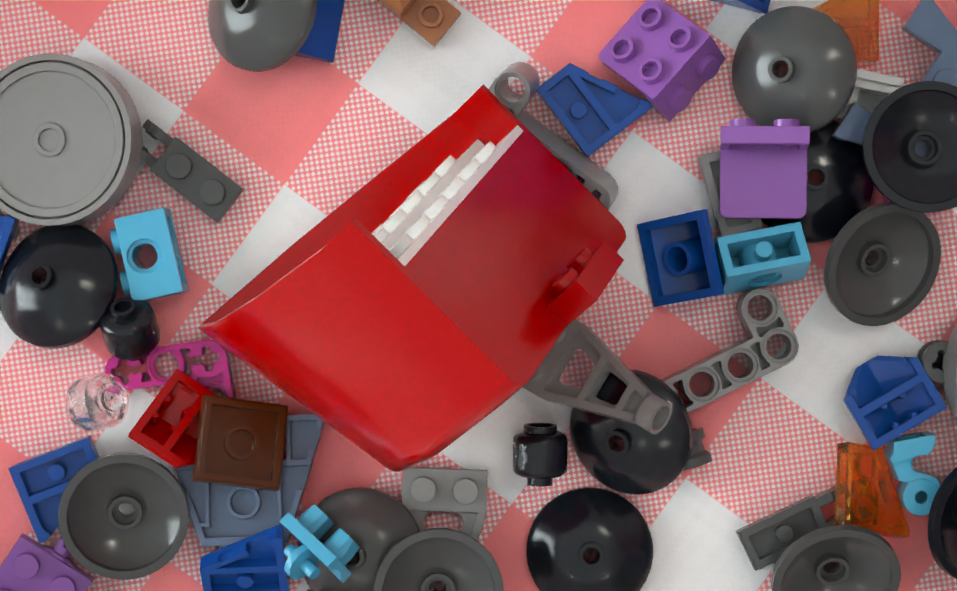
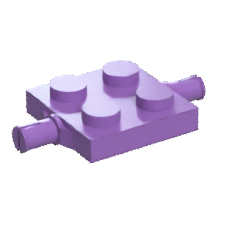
M22 533L0 566V591H87L94 577L76 567L71 558L68 557L70 552L66 548L62 537H60L55 547L41 545Z

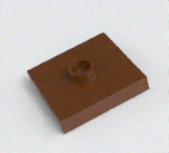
M204 394L201 397L192 481L279 491L288 406Z

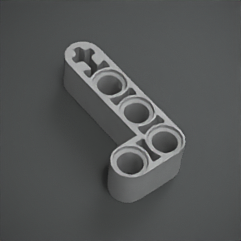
M525 62L511 64L495 79L489 91L560 162L564 163L577 179L582 177L584 179L582 184L591 193L595 189L601 193V196L598 198L599 202L609 210L618 195L616 180L608 172L524 111L539 88L540 78L533 66ZM508 77L520 79L524 84L525 93L517 94L513 92L508 85Z
M766 289L747 290L737 300V315L748 336L747 338L661 379L675 393L678 390L673 384L679 381L681 392L689 400L688 403L684 404L688 413L789 364L795 359L799 348L797 337L778 299L772 292ZM754 296H761L768 305L766 315L759 320L751 318L747 310L748 303ZM780 334L786 341V350L780 357L773 358L768 354L766 344L772 335ZM742 353L748 359V369L742 376L735 377L728 370V361L734 354ZM697 372L707 373L711 380L709 390L703 395H694L689 387L691 377Z

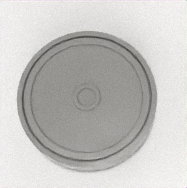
M62 54L29 56L1 70L0 209L18 220L45 226L79 225L89 222L109 211L121 200L131 186L137 174L142 155L143 138L141 122L135 104L127 90L114 76L93 63Z

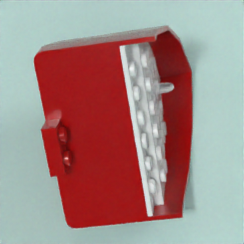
M483 84L455 113L298 239L208 317L198 329L391 471L400 472L440 453L529 382L564 329L598 300L624 261L617 251L626 239V232L622 224Z

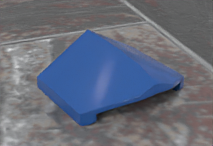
M878 355L855 369L843 399L872 450H876L947 408L918 357Z

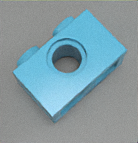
M163 207L114 219L116 229L110 230V237L115 254H122L125 271H120V281L125 296L131 295L133 300L149 301L189 291L170 209ZM150 244L156 249L158 257L154 266L146 269L140 265L138 253L143 246Z
M801 222L717 237L715 241V250L724 294L721 295L803 280L811 263Z

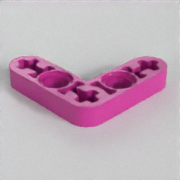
M207 339L156 347L147 358V370L152 379L151 381H145L146 372L130 375V383H125L122 376L116 377L115 368L122 366V359H118L115 356H112L105 366L107 382L118 390L165 385L170 377L162 376L156 369V360L162 353L173 354L179 362L178 370L186 374L188 361L183 349L189 348V357L205 354V347L210 346L212 353H219L220 361L213 364L212 371L208 370L206 364L191 365L193 374L187 376L207 389L218 388L226 394V397L236 398L228 351L214 340ZM143 359L136 361L126 360L128 366L144 364Z

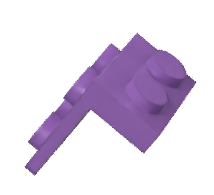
M646 0L599 54V58L605 66L644 94L658 114L669 122L678 112L683 111L689 105L692 96L707 80L712 79L717 74L720 65L726 59L711 35L662 0Z
M746 118L731 119L730 126H721L720 214L724 218L801 219L805 216L807 212V149L810 144V126H800V120L776 119L773 121V126H756V120Z

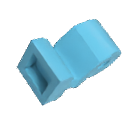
M929 431L900 435L886 443V449L882 454L890 468L891 476L899 480L896 487L898 503L904 509L917 516L929 514L934 496L940 487L937 478L925 472L915 470L912 465V461L916 456L929 455L934 448L936 435Z

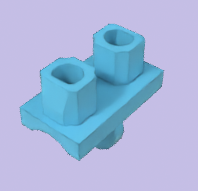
M315 504L307 509L298 519H295L288 512L279 521L302 544L298 548L290 544L284 549V554L288 557L284 570L292 579L297 580L308 576L311 580L316 579L320 574V569L316 566L318 561L342 583L352 575L345 565L352 559L360 547L341 528L322 544L319 539L334 523Z

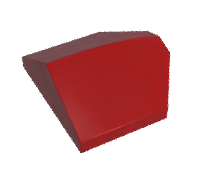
M176 369L130 431L128 437L176 469L194 465L201 397L204 394L218 395Z

